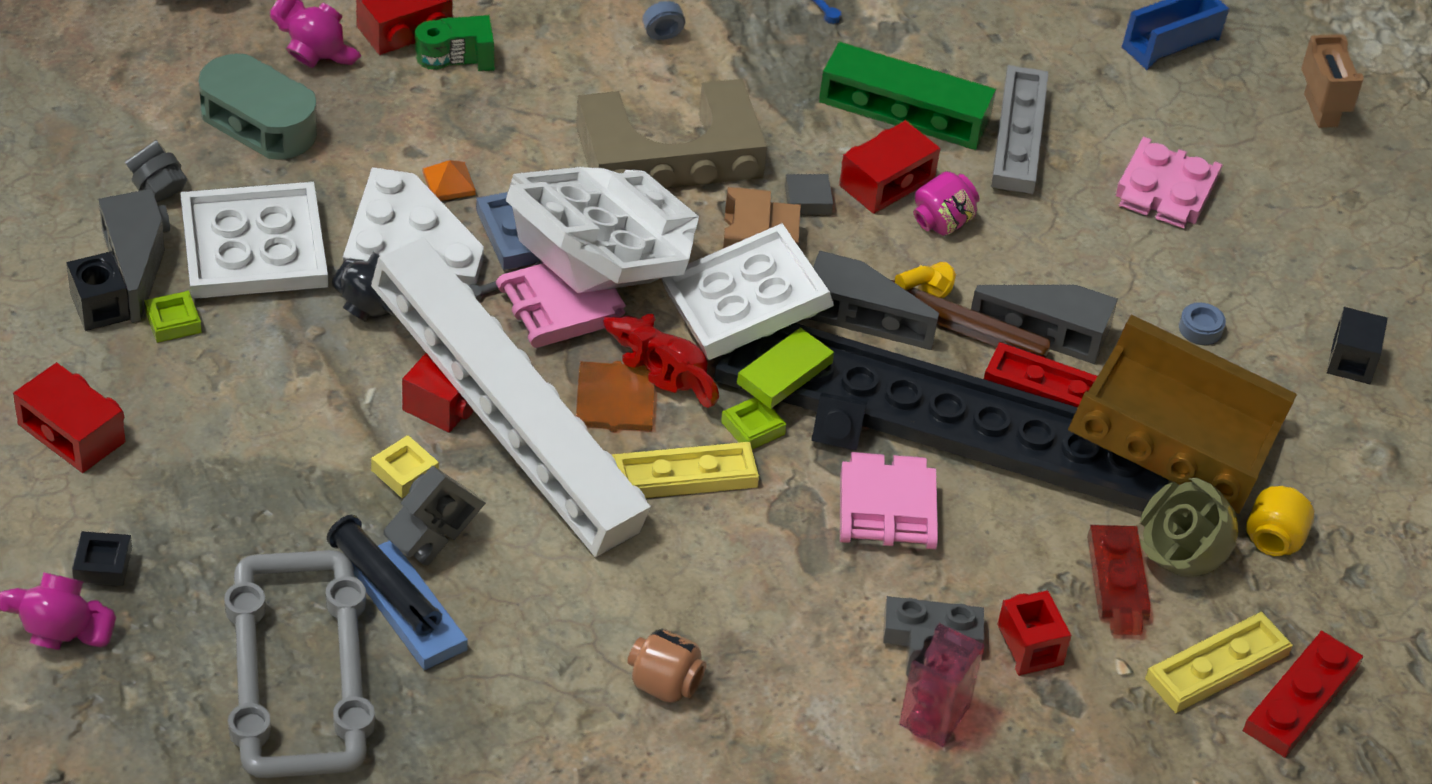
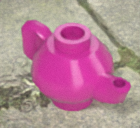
M277 0L271 8V19L278 25L279 30L288 32L291 41L286 47V51L304 65L314 68L319 59H331L339 64L353 65L362 57L356 49L344 43L343 26L340 23L342 15L331 6L321 3L319 7L305 8L301 0Z
M43 572L39 586L30 589L14 588L0 592V611L18 614L25 631L32 633L30 643L38 646L60 650L62 641L70 642L77 637L84 644L93 647H105L111 640L116 621L113 609L103 606L98 600L87 602L80 595L83 582L72 578Z

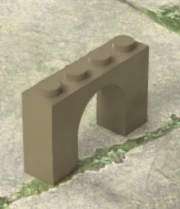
M743 79L702 83L699 117L705 134L693 141L681 144L660 143L639 134L628 120L619 91L578 95L576 129L589 168H604L617 173H624L625 170L645 171L665 189L764 177L767 144Z

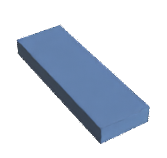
M391 541L378 545V547L426 599L442 613V620L439 625H436L430 618L425 619L435 629L431 633L418 636L410 624L352 562L355 578L364 584L366 593L424 671L467 651L468 639L401 550Z

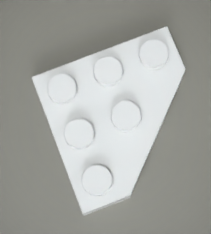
M372 167L345 248L343 262L349 258L367 261L373 251L382 256L425 237L435 251L443 254L448 266L462 283L476 285L483 262L484 246L416 174Z

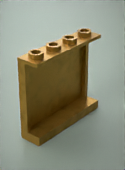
M1131 314L1101 372L1089 392L1084 393L1068 431L1179 485L1192 482L1188 478H1198L1210 483L1223 494L1235 512L1240 514L1279 430L1294 403L1297 393Z

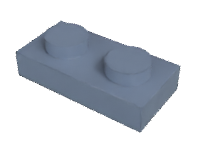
M508 192L476 198L477 214L503 270L531 265L541 261L519 241L513 209L506 202Z

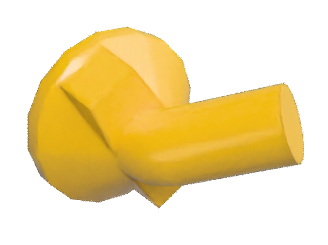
M938 262L930 267L919 265V267L897 274L895 276V284L904 290L918 286V289L945 298L954 287L956 273L954 268L947 262Z

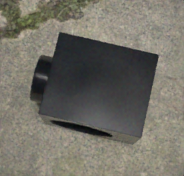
M111 251L66 262L70 295L85 331L130 320L127 288Z
M1343 307L1333 337L1327 374L1371 384L1382 353L1388 317Z

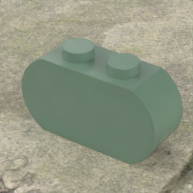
M248 54L220 56L207 63L199 74L201 116L204 122L268 159L296 157L312 147L317 138L316 97L314 92L305 85L292 80L276 71L270 65L264 64Z

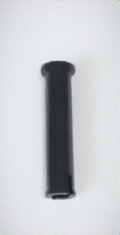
M347 515L335 522L327 534V542L332 548H340L410 624L418 636L427 635L435 630L425 619L430 618L436 625H439L442 620V613L426 599L361 529L362 522L356 515Z

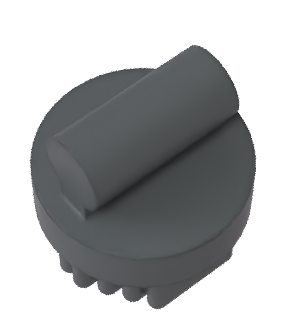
M157 139L125 161L128 168L134 174L132 182L138 191L152 189L156 203L175 193L181 192L188 180L181 170V164L175 155L171 152L166 153Z

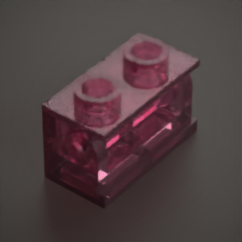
M939 623L934 630L932 643L926 651L924 665L915 660L911 663L899 725L908 729L919 738L928 739L944 747L971 705L985 645Z

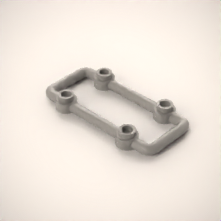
M325 550L247 556L237 564L234 573V585L226 591L224 596L226 616L236 625L238 706L230 713L228 726L231 741L240 748L242 766L248 774L258 778L353 771L365 760L367 751L366 739L374 731L375 726L374 707L370 701L363 698L357 619L365 610L366 588L359 579L354 577L352 561L339 551ZM334 570L335 579L326 587V607L328 612L337 619L342 700L334 707L333 727L335 733L345 741L346 751L261 757V747L270 738L271 723L269 712L259 705L256 624L265 615L266 606L264 591L261 587L254 584V575Z

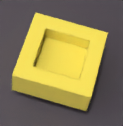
M409 435L371 458V471L401 498L408 495L412 483L419 476L425 474L432 465L439 469V462Z

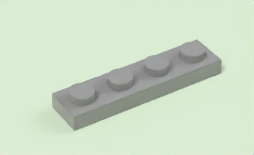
M1011 65L1007 67L991 183L993 188L1030 194L1034 192L1048 71Z

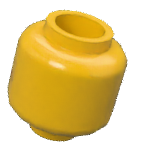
M1272 486L1262 490L1256 498L1246 521V532L1261 552L1271 556L1290 555L1299 551L1306 542L1314 522L1315 510L1309 499L1298 490L1285 486Z

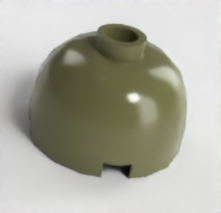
M1188 478L1192 482H1186L1178 485L1176 482L1167 484L1150 499L1141 515L1140 524L1144 526V541L1140 538V544L1147 556L1158 566L1179 576H1202L1217 570L1228 560L1236 547L1238 523L1235 510L1218 489L1201 479Z

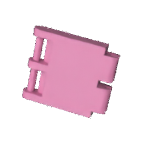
M1143 137L1118 183L1115 196L1120 197L1122 200L1119 206L1148 216L1151 209L1156 210L1158 213L1155 219L1183 229L1187 222L1196 224L1219 178L1223 164L1214 162L1213 165L1208 164L1206 160L1200 157L1186 156L1187 152L1179 149L1176 153L1162 144L1151 143L1152 139Z
M545 263L503 274L496 280V285L500 292L507 293L513 303L512 312L515 318L522 320L529 331L528 340L535 348L604 329L603 319L605 317H621L625 314L623 308L626 305L615 288L577 293Z
M851 452L850 462L842 461L840 472V542L850 543V539L855 538L882 540L884 546H893L895 541L926 544V549H936L938 538L936 469L927 468V459L924 457L893 455L892 465H885L884 454Z

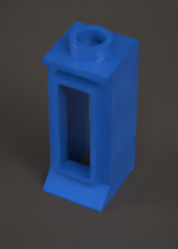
M1163 0L1131 12L1122 48L1142 67L1148 70L1161 57L1212 38L1216 41L1220 40L1230 8L1221 0Z

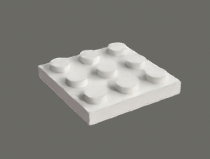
M314 182L180 192L192 299L328 287V272Z
M783 223L687 264L684 275L662 278L665 290L708 360L728 354L738 347L761 337L770 336L777 330L802 319L811 318L817 313L834 306L830 291Z

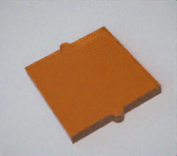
M618 360L613 363L580 361L576 417H579L587 428L609 429L612 433H616L618 430L652 432L654 384L648 381V373L650 371L644 365L633 368L622 364Z

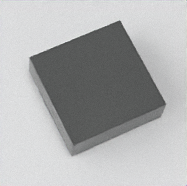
M786 174L785 190L787 204L800 205V215H832L833 199L829 174Z

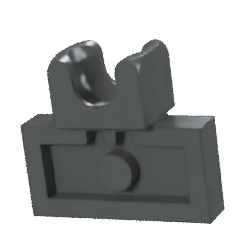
M432 465L425 474L419 476L412 483L408 495L401 502L403 505L402 509L387 525L383 533L408 557L414 556L422 565L427 566L449 542L444 534L456 540L486 503L473 491Z
M887 596L884 610L883 643L908 646L906 653L907 677L911 679L917 678L919 668L923 665L931 664L940 668L942 679L945 682L952 683L956 679L960 652L979 655L982 653L984 643V607Z

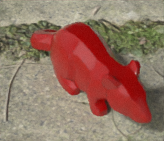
M647 314L641 318L623 316L605 317L603 319L606 330L622 346L633 350V353L627 352L622 356V361L626 366L635 368L645 365L650 371L648 373V381L663 390L676 393L692 388L699 402L704 407L709 408L717 403L719 390L714 380L707 374V358L704 352L695 343L663 333L655 328L654 322L656 319L654 314Z

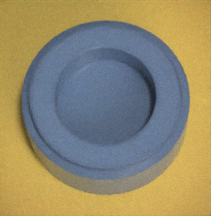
M663 1L652 5L645 11L642 19L648 36L657 40L675 37L683 30L686 23L680 5L672 1Z
M1193 303L1184 308L1179 322V330L1183 337L1192 343L1210 345L1216 343L1222 337L1226 319L1224 314L1211 304Z

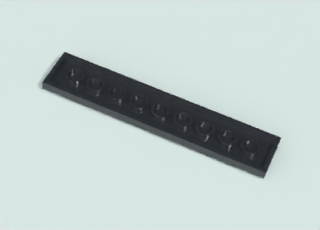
M793 323L777 330L770 336L761 337L736 348L728 354L722 355L715 369L714 381L743 389L737 384L738 372L801 327L834 351L833 363L783 399L782 402L817 412L821 393L867 402L863 421L864 427L1142 512L1150 499L1169 483V479L1068 431L1078 407L798 323Z

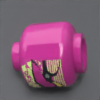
M945 171L916 191L915 203L917 208L913 210V214L918 224L925 231L933 229L938 234L947 236L976 216V203L979 202L980 198L975 186L964 174L956 175Z

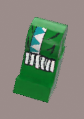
M490 15L441 18V20L423 22L416 28V60L422 67L438 70L449 65L477 64L478 71L495 70L494 39Z

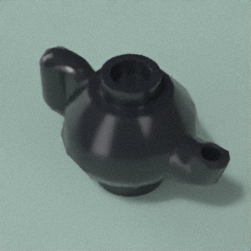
M374 251L367 261L353 258L344 260L332 279L333 287L342 293V297L347 300L343 308L364 322L367 321L370 315L375 318L386 314L396 317L371 286L378 258L380 257Z

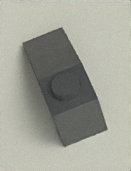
M152 189L98 199L102 233L108 252H112L126 285L129 315L132 323L141 322L145 311L144 300L149 299L165 252L163 232L170 231V221L166 206L157 205Z
M819 250L813 268L830 291L834 306L807 319L932 350L939 317L937 311L863 261Z
M977 285L971 309L1048 338L1051 341V350L1095 364L1110 331L1118 298L1079 285Z

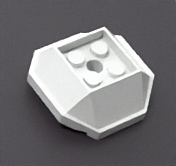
M575 167L513 174L506 197V202L513 209L519 241L577 293L652 283L663 277L684 275L690 258L699 216L645 171L625 170L624 173H617L604 168Z

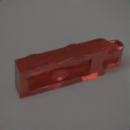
M1090 525L1087 539L1099 618L1109 619L1112 635H1142L1143 620H1149L1150 601L1137 526Z

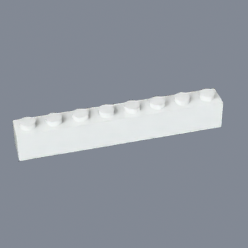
M422 237L380 256L371 284L373 289L590 552L597 557L639 534L651 508L643 492L637 486L631 484L617 467L613 456L599 446L589 434L585 423L579 417H575L562 402L555 387L550 383H546L532 366L527 354L514 345L504 333L500 322L488 314L476 299L473 290L467 284L462 283L448 266L443 254L435 251L425 237Z

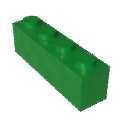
M839 41L822 73L819 103L894 126L906 120L924 135L976 150L991 119L996 88Z

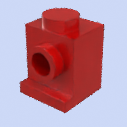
M1046 590L1033 594L1022 593L1003 600L997 625L1016 661L1015 670L1018 676L1063 666L1072 635L1049 591Z

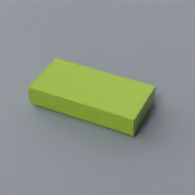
M800 327L738 372L737 384L771 409L833 363L834 351Z

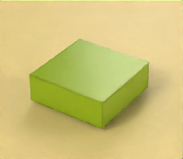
M189 291L144 300L145 312L156 343L202 333L201 321Z
M755 397L722 411L721 423L739 443L750 442L752 450L785 435L786 423L773 408L770 409Z

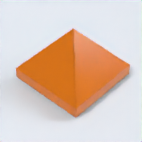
M449 160L423 168V175L428 188L440 201L476 195L475 187L464 161Z

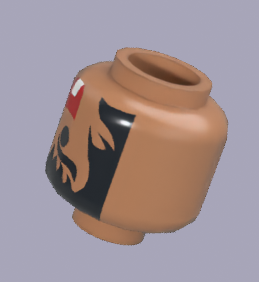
M667 629L655 630L647 639L639 637L634 643L627 661L628 665L633 666L632 680L634 685L638 689L667 703L677 702L683 697L691 698L698 689L706 669V662L701 660L699 646L695 642Z

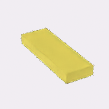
M750 442L611 454L620 471L632 485L637 486L643 492L645 498L758 488L759 475Z
M1261 611L1148 668L1145 679L1175 713H1178L1289 656L1293 645Z

